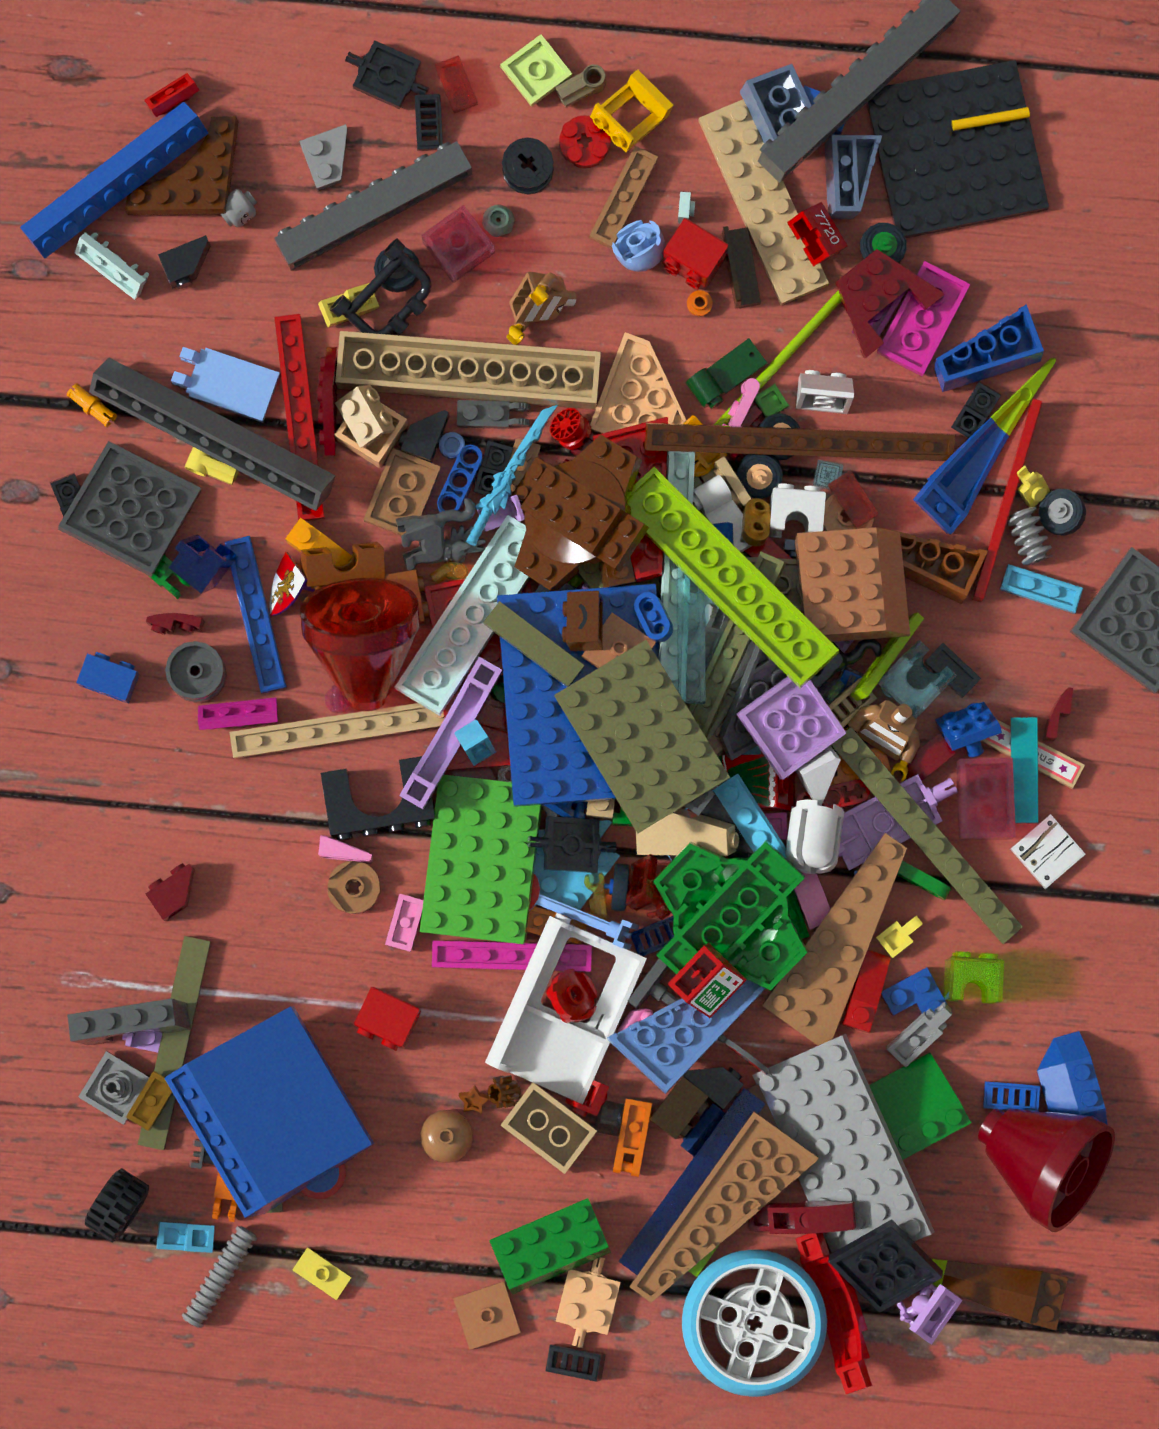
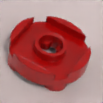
M577 116L563 125L559 136L560 151L562 156L570 163H573L574 166L579 168L595 167L603 161L610 150V136L603 129L598 128L590 116ZM582 136L592 140L587 148H584L583 144H578L577 142L581 140Z
M566 969L556 974L551 981V985L546 989L547 997L551 1000L554 1009L565 1023L581 1022L588 1019L595 1013L597 1007L594 1006L597 991L592 980L585 973H577L573 971L574 969ZM572 992L576 994L574 999L571 996Z

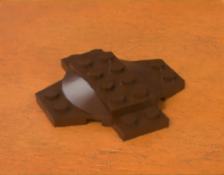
M599 435L572 461L561 463L555 467L536 457L512 493V495L518 496L520 508L525 511L526 526L525 536L514 567L550 591H558L579 572L578 567L581 564L589 562L596 564L603 561L621 572L649 529L647 525L631 516V506L628 505L626 498L627 492H632L642 460L603 435Z

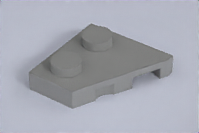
M346 124L299 141L317 191L342 182L345 145L348 134Z

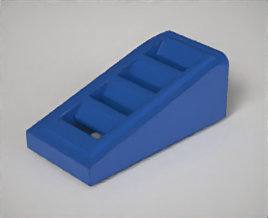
M985 1081L983 1108H997L999 1110L1013 1108L1038 1111L1040 1086ZM993 1088H998L997 1104L992 1103ZM1004 1089H1009L1008 1105L1003 1104ZM1015 1089L1020 1090L1019 1105H1014ZM1026 1090L1031 1091L1030 1106H1025Z

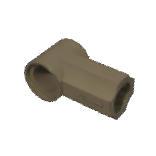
M592 64L587 66L582 73L556 86L555 90L565 108L591 94L602 92L606 86L605 72L601 66ZM591 75L601 77V80L596 84H591L587 81Z

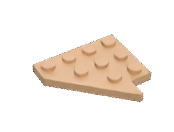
M625 332L590 423L592 426L591 431L602 434L668 417V424H683L687 420L650 342Z

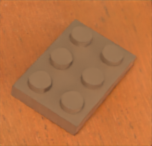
M392 448L363 519L364 522L400 536L405 534L406 531L398 532L396 519L412 515H423L441 466Z

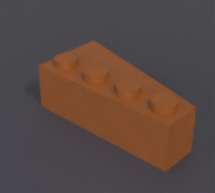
M899 532L904 577L962 604L988 551L970 549L964 545H952L932 538L924 539L913 534Z

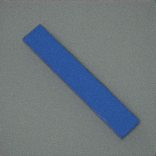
M246 536L226 541V551L260 692L264 694L287 688L251 537Z

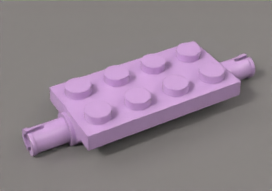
M918 774L900 783L935 825L942 822L936 808L938 806L937 803L958 793L956 786L945 791V788L954 784L951 778L931 789L923 785ZM873 797L844 813L838 856L842 857L848 870H851L865 862L885 833L899 843L908 840L910 837L878 799Z

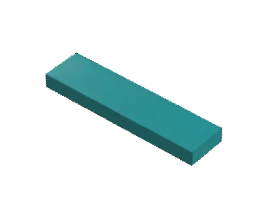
M1010 717L1011 822L1038 823L1037 717Z

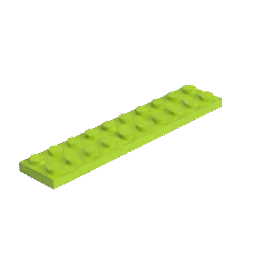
M655 467L634 484L632 492H627L626 498L628 505L631 506V516L649 527L645 534L800 689L839 653V649Z

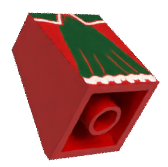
M764 754L740 755L733 760H730L726 755L717 756L730 778L739 774L762 811L791 812L792 806L795 807V771L785 779H780Z

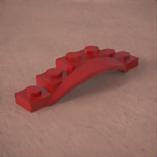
M811 1233L795 1238L801 1255V1264L817 1285L824 1301L827 1315V1334L833 1353L836 1373L841 1378L845 1394L871 1387L872 1383L864 1361L869 1359L870 1356L862 1332L868 1329L854 1287L828 1262L830 1254L823 1233Z

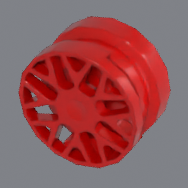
M567 408L553 418L550 425V433L564 448L574 450L584 444L582 441L585 438H589L592 426L589 425V421L578 410Z

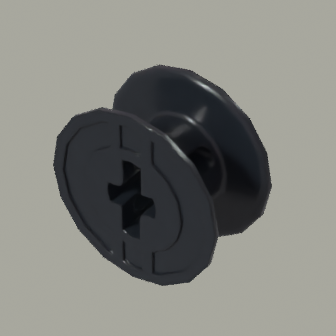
M527 137L517 139L508 146L503 154L502 171L504 180L510 188L518 193L529 195L538 193L547 187L552 180L554 171L552 153L547 145L538 139ZM523 162L527 165L532 163L533 171L529 167L523 169Z

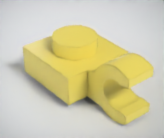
M1023 466L1017 472L1018 477L1023 483L1017 489L1027 506L1035 507L1051 492L1043 476L1038 472L1030 473L1026 466Z
M917 916L902 927L896 921L879 934L876 939L888 954L894 958L913 942L909 935L923 923Z

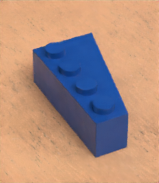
M1027 304L1019 308L1012 315L999 320L997 324L989 329L979 332L977 336L969 341H964L936 358L934 370L942 392L1041 362L1044 349Z

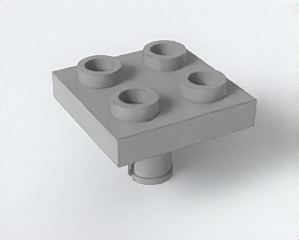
M106 1051L78 1097L125 1125L128 1120L126 1116L148 1081L149 1076Z

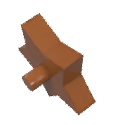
M476 1085L469 1092H461L458 1095L464 1102L463 1112L474 1110L482 1114L483 1104L489 1100L488 1095L480 1093Z

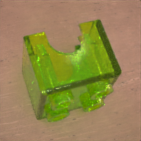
M955 951V953H952V957L945 960L943 988L945 1001L958 1002V1000H963L965 986L968 983H974L981 990V1003L995 1004L1001 1002L1003 997L1004 960L998 959V954L992 953L979 954L978 958L971 957V952Z

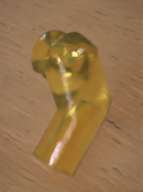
M447 562L430 573L429 576L434 584H439L445 579L463 580L468 575V569L461 563Z

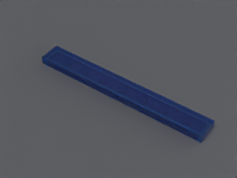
M743 1088L618 1262L636 1275L639 1274L754 1111L759 1114L765 1106V1102Z

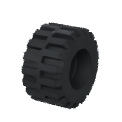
M123 1168L119 1169L107 1181L90 1207L85 1218V1226L111 1243L118 1240L143 1205L149 1193V1185Z

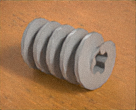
M1029 507L1010 515L1009 517L1012 518L1007 522L1009 527H1016L1011 531V535L1020 536L1014 542L1015 545L1024 546L1018 551L1020 556H1027L1022 561L1023 565H1032L1053 556L1046 554L1052 548L1051 545L1043 546L1042 544L1048 539V536H1039L1044 526H1035V523L1041 519L1040 516L1031 515L1037 509L1036 507Z

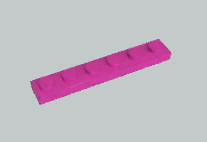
M433 941L432 968L526 970L537 943H525L524 945L502 942ZM565 944L554 971L574 969L573 971L591 972L592 945Z

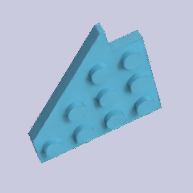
M610 820L600 821V837L603 836L612 824ZM545 829L539 830L538 837L544 836ZM537 848L534 873L540 882V893L543 896L581 910L620 855L617 853L601 852L598 858L597 873L544 870L543 848Z

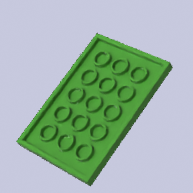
M443 775L437 788L435 819L433 820L420 932L525 945L537 847L527 846V843L533 842L527 841L528 836L538 837L542 805L514 807L512 782Z

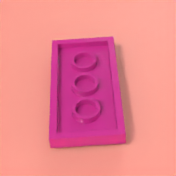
M926 261L923 262L917 276L942 291L944 296L924 310L908 291L883 339L884 344L876 352L920 376L924 375L970 286L969 283Z

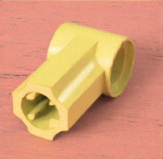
M194 447L184 467L195 474L204 477L208 475L229 485H233L239 474L238 470Z

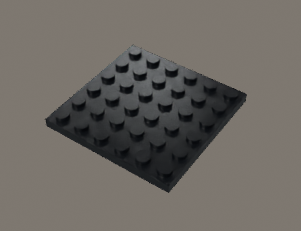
M1016 60L887 85L867 102L873 135H882L877 153L893 225L903 232L905 238L1049 209L1029 118L956 131L952 129V120L1026 107Z

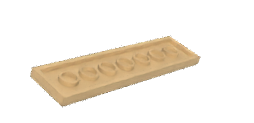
M744 99L698 119L742 220L746 228L748 227L750 238L780 305L828 286L829 282L821 264L813 267L803 250L805 248L804 243L801 239L797 240L787 223L798 213L783 180L779 183L758 162L762 153L760 148L764 143Z

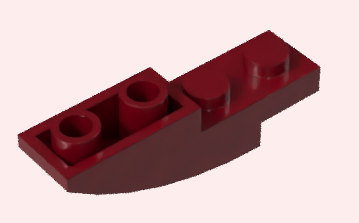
M804 1201L802 1203H767L749 1219L750 1231H769L770 1234H811L856 1229L854 1202Z

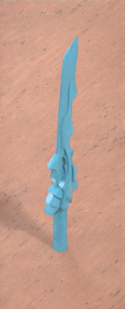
M558 405L543 409L506 469L493 475L495 481L492 483V493L480 499V503L475 506L476 510L482 511L466 540L470 545L476 546L479 536H481L482 530H484L491 514L494 513L496 515L500 507L504 510L506 509L508 496L511 495V484L516 479L514 473L519 466L524 465L526 453L533 442L539 441L545 424Z

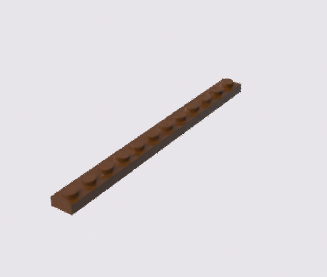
M646 423L645 450L946 461L954 453L955 435L945 433Z

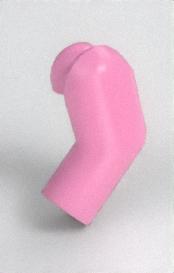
M647 1008L631 1010L618 1028V1031L620 1032L637 1021L639 1022L653 1015L654 1012Z

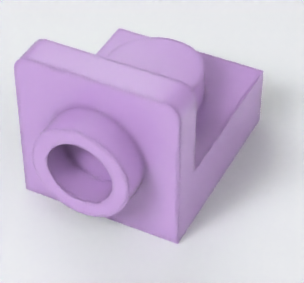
M148 1031L123 1034L122 1040H126L125 1046L158 1053L162 1033Z

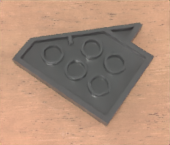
M757 645L754 647L719 733L726 756L730 760L758 746L736 713L788 677Z

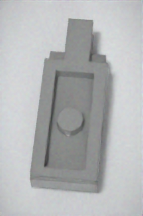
M943 1002L934 1011L928 1009L926 1012L924 1011L887 1045V1050L901 1064L907 1067L943 1034V1030L947 1027L945 1021L952 1015V1009Z

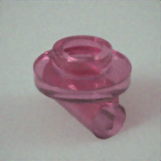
M342 685L332 686L325 695L326 707L333 713L345 712L351 704L349 692L342 688Z

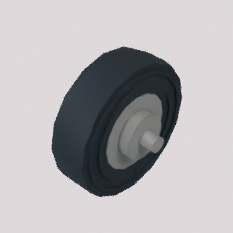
M1057 489L1045 496L1040 503L1038 514L1041 518L1040 522L1046 530L1055 535L1066 536L1073 534L1081 528L1085 521L1086 508L1084 501L1077 493L1070 489Z

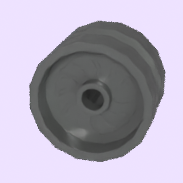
M197 641L183 643L175 648L168 657L165 668L167 681L174 692L184 700L194 703L208 702L218 696L224 688L227 678L225 663L217 651L208 644ZM200 668V673L197 676H193L192 670L197 671Z

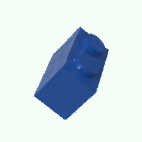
M96 652L94 656L87 653L76 683L83 688L129 704L140 675L134 670L135 666L124 661H120L119 665L110 662L111 657Z

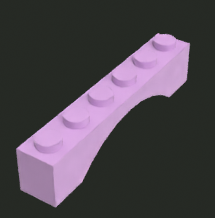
M481 657L478 658L440 728L400 793V797L424 810L461 745L454 733L476 719L501 676L502 669Z

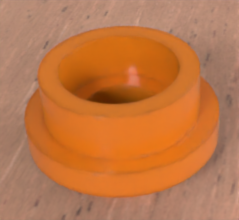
M697 290L689 295L687 308L694 316H705L712 309L713 301L707 292ZM702 299L705 304L702 307H698L695 301Z

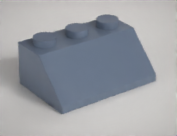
M793 64L747 80L740 90V94L745 101L763 143L769 139L774 141L779 136L777 133L786 123L792 124L797 120L795 117L805 106L811 107V103Z

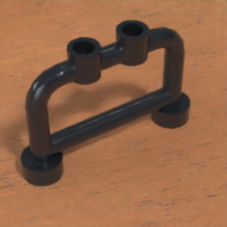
M396 238L383 252L391 261L352 302L342 295L333 303L330 311L337 317L343 315L362 333L392 335L395 331L400 335L409 325L406 319L412 313L416 316L420 315L426 308L427 304L423 301L431 292V279L403 251L405 245ZM403 264L420 280L421 289L406 302L405 306L398 313L391 317L383 329L374 330L356 312Z

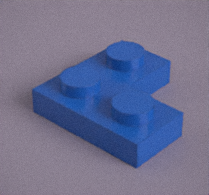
M927 967L883 990L881 993L892 1016L914 1004L917 1005L922 1014L928 1009L934 1011L943 1002L946 1003Z

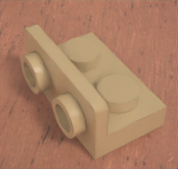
M722 457L715 461L714 468L701 476V479L705 483L713 477L720 475L730 489L732 500L741 511L745 508L747 502L751 500V497L726 458Z

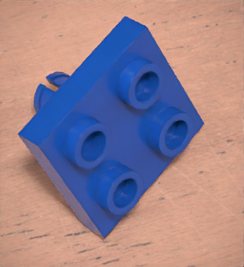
M985 702L970 704L967 708L956 712H948L942 717L935 719L938 730L952 751L966 746L969 757H976L984 752L981 740L1002 733L999 722Z

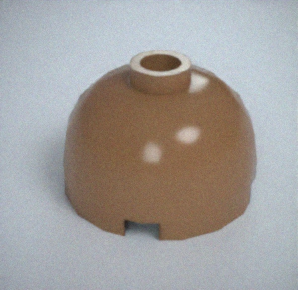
M452 1110L437 1111L430 1115L422 1125L420 1132L421 1145L425 1153L433 1160L442 1163L455 1162L463 1158L470 1150L473 1141L472 1127L468 1119L459 1112Z

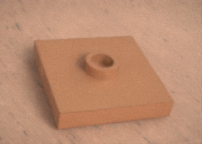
M611 613L603 625V650L585 651L582 658L595 667L600 668L615 659L616 656H620L647 640L651 648L655 646L656 642L614 613Z
M504 1281L453 1298L469 1350L521 1333Z

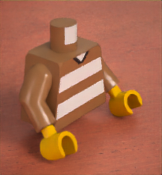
M527 272L509 301L516 322L509 328V334L506 338L513 345H518L524 339L525 334L523 331L526 330L530 323L554 320L564 306H574L576 303L575 292L567 291L563 278L553 273Z
M887 700L879 705L861 707L847 725L870 745L896 761L900 758V763L893 766L891 774L893 775L896 770H901L903 776L900 782L904 781L908 774L907 765L912 763L920 746L919 731L915 728L917 718L912 715L911 707L907 704L897 706Z

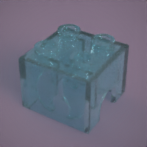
M920 640L878 682L886 696L893 697L900 705L907 704L910 706L913 712L912 716L915 719L957 677V674L948 666L939 673L928 671L923 664V658L930 649Z

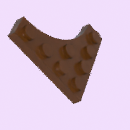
M211 117L208 134L193 157L168 177L148 185L139 186L131 192L126 199V213L128 215L225 214L231 187L239 124L237 117Z

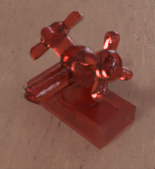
M649 854L631 864L626 905L632 910L638 911L653 903L656 905L657 910L646 913L647 917H657L663 920L672 912L669 911L653 882L656 876L658 859Z

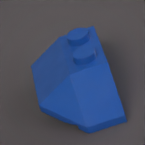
M1080 1031L1053 1038L1036 1070L1048 1112L1093 1116L1108 1125L1106 1108L1093 1062Z

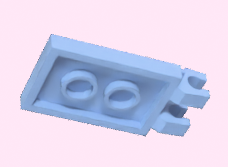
M185 347L182 348L179 356L181 360L193 364L195 367L191 377L174 371L171 379L173 385L187 389L186 393L189 394L191 399L262 423L264 422L280 376L279 372L205 348V350L201 349L200 353Z

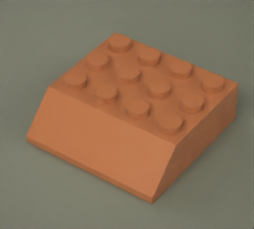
M862 528L797 533L795 550L801 613L831 642L910 636L899 532L881 528Z

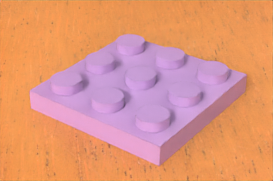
M786 677L736 713L780 779H785L846 734L811 680L800 689L789 677Z

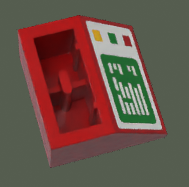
M708 942L674 976L668 985L686 1003L711 1018L747 979Z

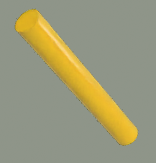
M1028 107L952 120V129L956 131L1029 118L1030 111Z

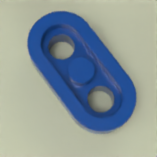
M651 592L640 594L634 602V610L646 635L659 643L668 640L673 633V624L662 601ZM653 604L652 610L647 611V607ZM664 626V630L658 633V629Z

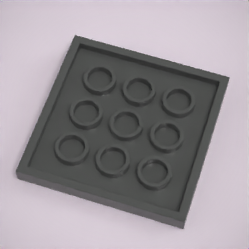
M108 441L58 525V530L152 577L201 493V487Z
M1131 547L1070 632L1154 694L1159 690V567Z

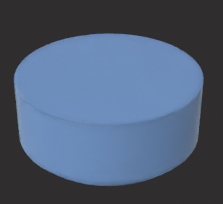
M455 432L444 434L439 441L440 452L448 459H457L460 450L465 446L463 437Z

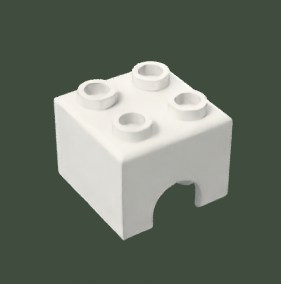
M778 484V488H773L770 497L771 518L768 537L781 538L782 530L785 529V523L790 520L801 522L805 532L823 531L826 493L820 491V487L805 486L804 490L794 489L792 484Z

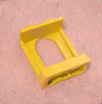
M637 69L630 75L628 82L601 105L599 103L595 104L590 117L598 128L603 129L611 137L612 142L616 146L621 147L627 152L668 118L674 105ZM632 97H635L651 114L628 133L611 115Z

